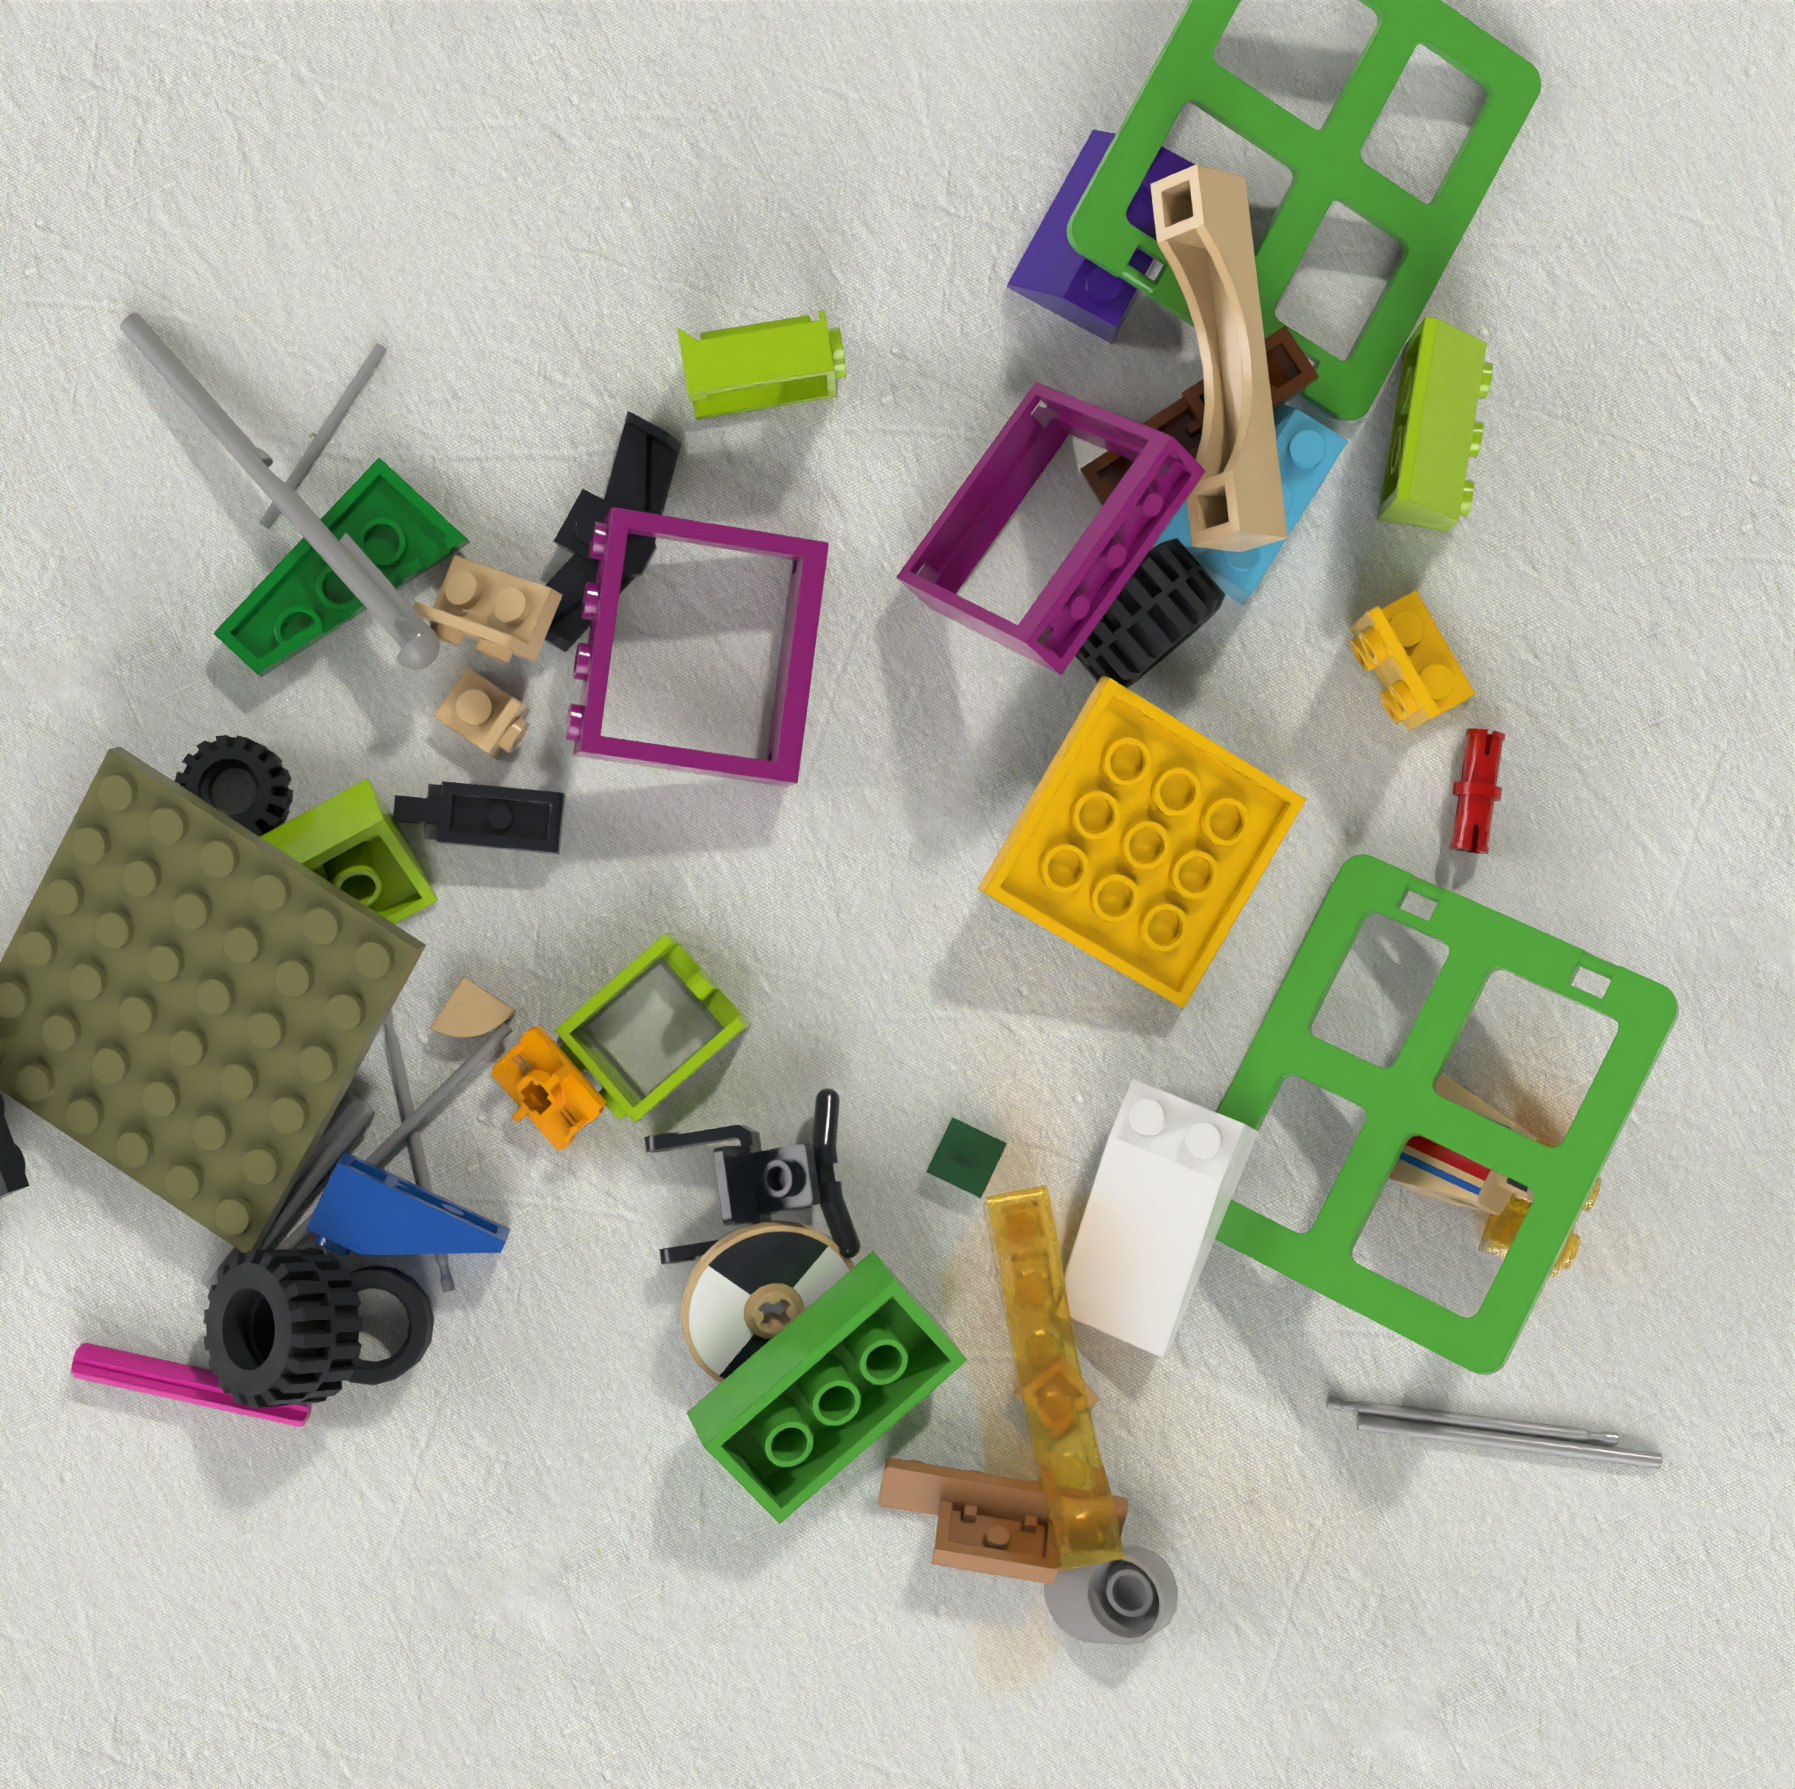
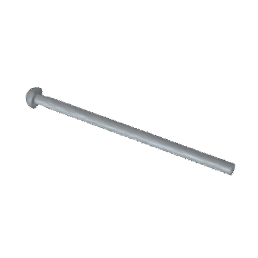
M138 313L127 316L121 323L120 329L402 648L397 656V661L404 667L414 670L423 669L431 665L437 658L440 648L439 639L435 631L428 626L347 533L338 540L303 499L268 468L273 463L272 458L251 442Z

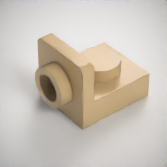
M469 667L466 668L433 716L495 759H497L502 750L511 753L523 739L530 726V723L524 720L530 711L529 708Z

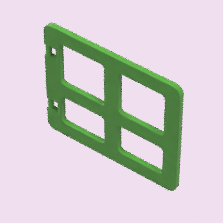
M1189 0L1067 224L1068 241L1076 252L1113 276L1120 277L1146 294L1147 298L1194 327L1182 290L1157 241L1131 225L1127 220L1126 211L1185 103L1195 105L1288 167L1291 171L1292 182L1254 251L1264 339L1286 326L1305 356L1314 362L1313 368L1319 375L1315 382L1298 393V395L1336 419L1344 421L1358 419L1364 416L1372 406L1537 100L1541 90L1539 72L1529 61L1441 0H1359L1375 12L1377 26L1325 122L1319 130H1316L1221 67L1215 61L1214 49L1241 0ZM1418 44L1437 54L1480 84L1486 91L1485 103L1429 204L1423 203L1365 164L1360 155L1367 136ZM1333 201L1342 203L1396 239L1402 246V256L1351 351L1343 361L1279 321L1275 315L1277 302ZM1136 248L1163 264L1155 281L1128 265Z
M1360 854L1349 858L1341 866L1217 1113L1259 1131L1284 1080L1290 1076H1298L1364 1108L1366 1112L1365 1123L1312 1228L1308 1232L1297 1233L1231 1199L1215 1240L1476 1374L1489 1375L1499 1371L1506 1364L1677 1021L1679 1004L1676 997L1663 984L1594 956L1577 946L1448 889L1438 887L1373 856ZM1409 890L1438 903L1429 921L1400 909ZM1372 914H1380L1438 940L1449 947V955L1395 1063L1387 1068L1378 1067L1315 1037L1312 1033V1024L1365 919ZM1580 966L1611 980L1602 999L1571 985ZM1503 970L1609 1017L1618 1024L1617 1034L1563 1142L1557 1147H1547L1439 1096L1436 1092V1083L1490 975L1495 971ZM1413 1136H1422L1514 1180L1530 1188L1534 1195L1533 1202L1479 1311L1472 1317H1462L1356 1263L1353 1258L1354 1246L1407 1141Z

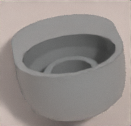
M1135 1546L1117 1550L1075 1549L1068 1551L1058 1557V1568L1054 1585L1044 1584L1046 1604L1055 1622L1067 1634L1084 1642L1121 1645L1143 1643L1170 1623L1177 1608L1178 1587L1174 1573L1166 1561L1154 1551Z

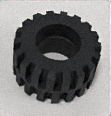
M1178 538L1162 542L1147 553L1075 656L1097 682L1102 676H1106L1129 688L1207 622L1220 609L1226 594Z
M316 1248L248 1250L247 1253H239L232 1257L230 1265H223L218 1272V1284L211 1285L208 1294L209 1308L204 1311L203 1321L206 1324V1336H204L205 1350H209L210 1354L208 1363L212 1374L219 1375L218 1385L225 1394L232 1393L234 1402L240 1405H249L250 1408L319 1403L326 1401L328 1396H335L342 1390V1381L349 1380L354 1372L352 1362L354 1358H359L362 1346L358 1342L359 1332L363 1331V1318H359L358 1307L361 1305L358 1291H352L353 1279L348 1270H340V1261L332 1254L325 1255L324 1250Z

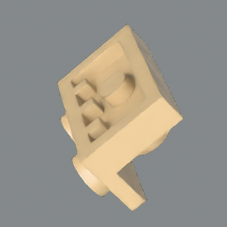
M454 555L434 606L430 607L415 601L413 609L423 620L430 623L429 627L435 631L439 640L460 647L465 637L477 642L475 651L494 660L509 664L513 654L536 662L562 594L550 587Z

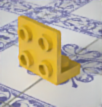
M1416 590L1382 609L1379 606L1374 607L1350 627L1354 638L1349 640V644L1356 660L1366 672L1374 670L1385 689L1379 693L1384 709L1395 724L1403 721L1409 732L1476 695Z

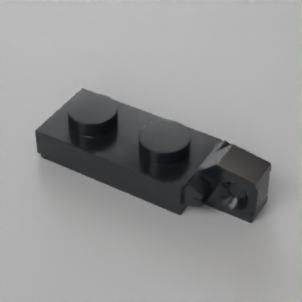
M442 781V785L429 784L427 798L395 795L393 820H396V822L425 825L423 838L436 840V842L441 844L560 855L565 794L561 792Z

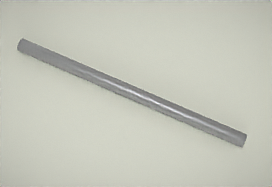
M377 343L285 482L294 491L387 351L380 344ZM273 502L259 522L268 529L271 528L281 512Z

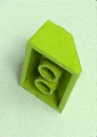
M1425 316L1405 344L1377 520L1448 532L1459 521V516H1468L1471 508L1474 481L1465 480L1468 459L1469 457L1476 458L1478 456L1482 442L1484 425L1483 422L1475 421L1478 398H1487L1492 380L1493 364L1484 362L1486 342L1438 318Z
M368 778L260 836L393 924L438 901L436 893L396 820H393L392 813Z

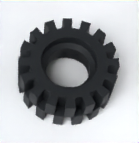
M221 735L215 736L216 741L210 743L205 740L196 745L199 751L195 755L189 753L186 755L182 762L187 766L183 773L177 772L175 782L218 809L212 798L214 781L222 772L228 769H244L255 781V799L246 811L235 815H225L259 837L277 828L276 824L280 819L286 821L290 812L285 809L287 800L293 801V790L288 788L287 781L291 780L289 771L282 767L280 763L282 760L278 755L267 749L266 746L247 737Z

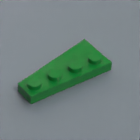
M378 458L320 519L338 540L347 533L397 590L470 543L460 531L381 458ZM303 537L213 634L257 675L263 677L361 614L367 608Z

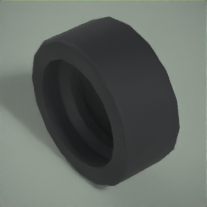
M373 1265L351 1271L349 1274L353 1279L351 1285L353 1292L371 1288L385 1290L396 1296L406 1308L409 1329L408 1337L403 1346L390 1358L380 1361L354 1358L352 1362L354 1372L347 1381L374 1386L395 1380L421 1361L432 1341L434 1315L429 1297L414 1278L396 1268Z

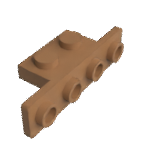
M887 1458L885 1461L878 1501L884 1507L938 1516L931 1564L1054 1585L1058 1568L1060 1536L1117 1545L1121 1538L1128 1511L1127 1498L1105 1494L1100 1491H1085L1045 1484L1040 1481H1026L985 1474L976 1470L967 1471L926 1464L917 1460Z

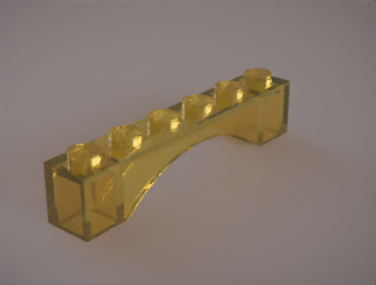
M1047 1185L986 1196L983 1212L1057 1573L1124 1559L1125 1555L1112 1493L1099 1451L1081 1374L1065 1287L1060 1245Z

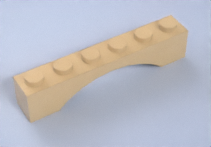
M1196 164L1151 183L1157 244L1171 266L1187 302L1197 334L1203 367L1205 407L1202 437L1196 461L1206 472L1186 499L1191 544L1196 547L1240 553L1288 538L1246 179L1240 175Z

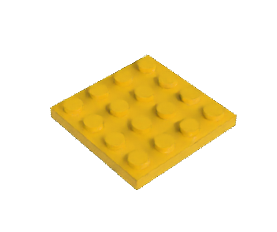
M1102 676L977 889L1184 1009L1307 799L1109 677Z

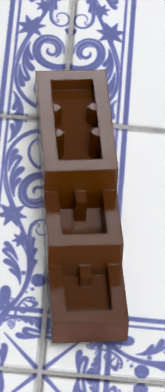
M1286 326L1265 338L1273 412L1319 378V375ZM1204 379L1182 392L1181 399L1142 423L1173 436L1195 460L1203 429L1205 407ZM1107 451L1080 469L1081 475L1101 506L1107 501L1134 461Z

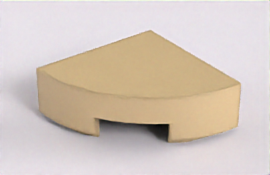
M463 977L430 1028L451 1037H477L499 1028L517 1010L468 978Z

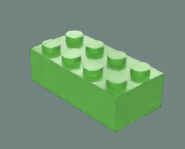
M873 1250L687 1412V1415L703 1447L781 1524L961 1367L967 1359L945 1328Z

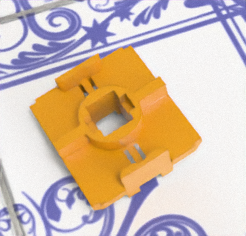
M538 1025L535 1028H529L519 1039L520 1043L510 1049L492 1067L493 1071L490 1074L520 1107L512 1115V1118L518 1123L527 1116L557 1151L560 1149L564 1150L574 1140L575 1135L590 1122H593L603 1112L604 1107L608 1103L541 1025Z

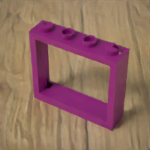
M1035 382L896 578L932 610L1062 675L1206 471L1173 436ZM1040 400L1047 405L1046 408L1037 406ZM1069 434L1133 460L1134 463L1018 625L956 595Z
M612 507L605 515L604 523L595 522L593 539L590 542L589 557L599 559L596 583L586 582L582 600L581 618L589 619L591 623L588 644L578 643L574 660L573 679L583 680L580 705L570 703L566 723H568L566 740L575 741L573 756L783 787L797 784L829 542ZM628 533L792 560L766 760L601 736Z

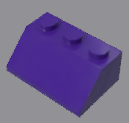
M1092 130L1010 278L1007 288L1112 344L1140 290L1120 277L1113 276L1076 252L1067 238L1068 221L1116 135L1115 133ZM1161 146L1127 208L1126 217L1129 223L1157 241L1150 184L1196 164ZM1136 248L1128 265L1148 277L1157 260Z

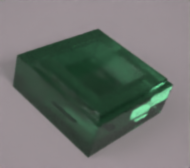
M952 1117L926 1172L981 1198L1007 1143Z

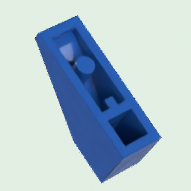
M344 1152L337 1162L305 1228L317 1234L315 1240L319 1245L341 1255H349L350 1251L360 1255L501 1253L510 1232L509 1228L347 1152Z

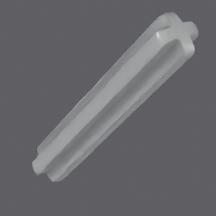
M349 1095L337 1107L259 1250L269 1249L334 1168L344 1152L350 1148L374 1118L375 1111L363 1099L356 1095ZM230 1243L227 1244L202 1276L201 1281L208 1290H210L211 1285L218 1284L217 1274L223 1265H230L232 1257L243 1253Z

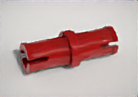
M1469 728L1466 729L1465 735L1467 739L1461 781L1454 782L1453 795L1458 796L1453 837L1449 849L1456 851L1467 849L1468 853L1488 854L1494 801H1500L1502 795V788L1497 786L1505 733L1492 731V734H1488L1487 729Z

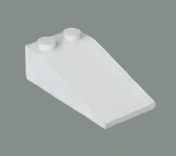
M1132 1078L1109 1134L1053 1310L1166 1359L1259 1131L1244 1123Z

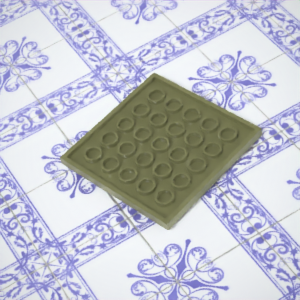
M116 747L109 749L0 961V1090L241 1252L247 1253L248 1250H259L418 962L426 944L124 748Z

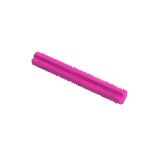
M83 1343L76 1349L71 1367L72 1375L78 1379L296 1427L305 1425L310 1417L313 1405L311 1403L250 1408L249 1405H240L234 1402L232 1393L225 1394L218 1385L219 1375L212 1374L211 1370L90 1343Z

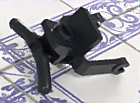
M825 1088L819 1091L816 1096L812 1145L810 1143H800L762 1151L759 1132L746 1125H732L683 1134L675 1132L644 1137L646 1152L652 1153L739 1139L741 1146H724L713 1150L721 1216L724 1225L756 1224L772 1221L771 1215L777 1214V1212L803 1210L820 1204L832 1239L838 1245L840 1254L844 1258H853L860 1251L861 1244L843 1198L841 1181L835 1180L833 1164L838 1163L836 1142L840 1098L835 1090ZM719 1240L659 1249L661 1265L694 1261L696 1257L703 1256Z

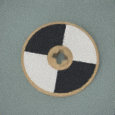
M761 1222L740 1228L728 1234L709 1248L700 1258L690 1273L684 1287L680 1308L681 1326L693 1358L709 1376L721 1383L855 1267L852 1260L844 1258L840 1254L838 1245L830 1236L816 1228L797 1222ZM766 1301L773 1305L781 1301L784 1311L779 1315L769 1312L764 1316L760 1306Z

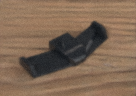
M627 411L625 424L604 500L582 489L554 539L557 546L574 555L545 585L562 594V598L544 641L564 652H567L590 627L591 620L581 618V609L586 582L596 583L599 559L589 557L590 542L593 539L595 522L604 523L605 515L612 507L663 515L681 443L667 431L632 412ZM627 534L620 594L636 577L643 575L657 550L655 537Z

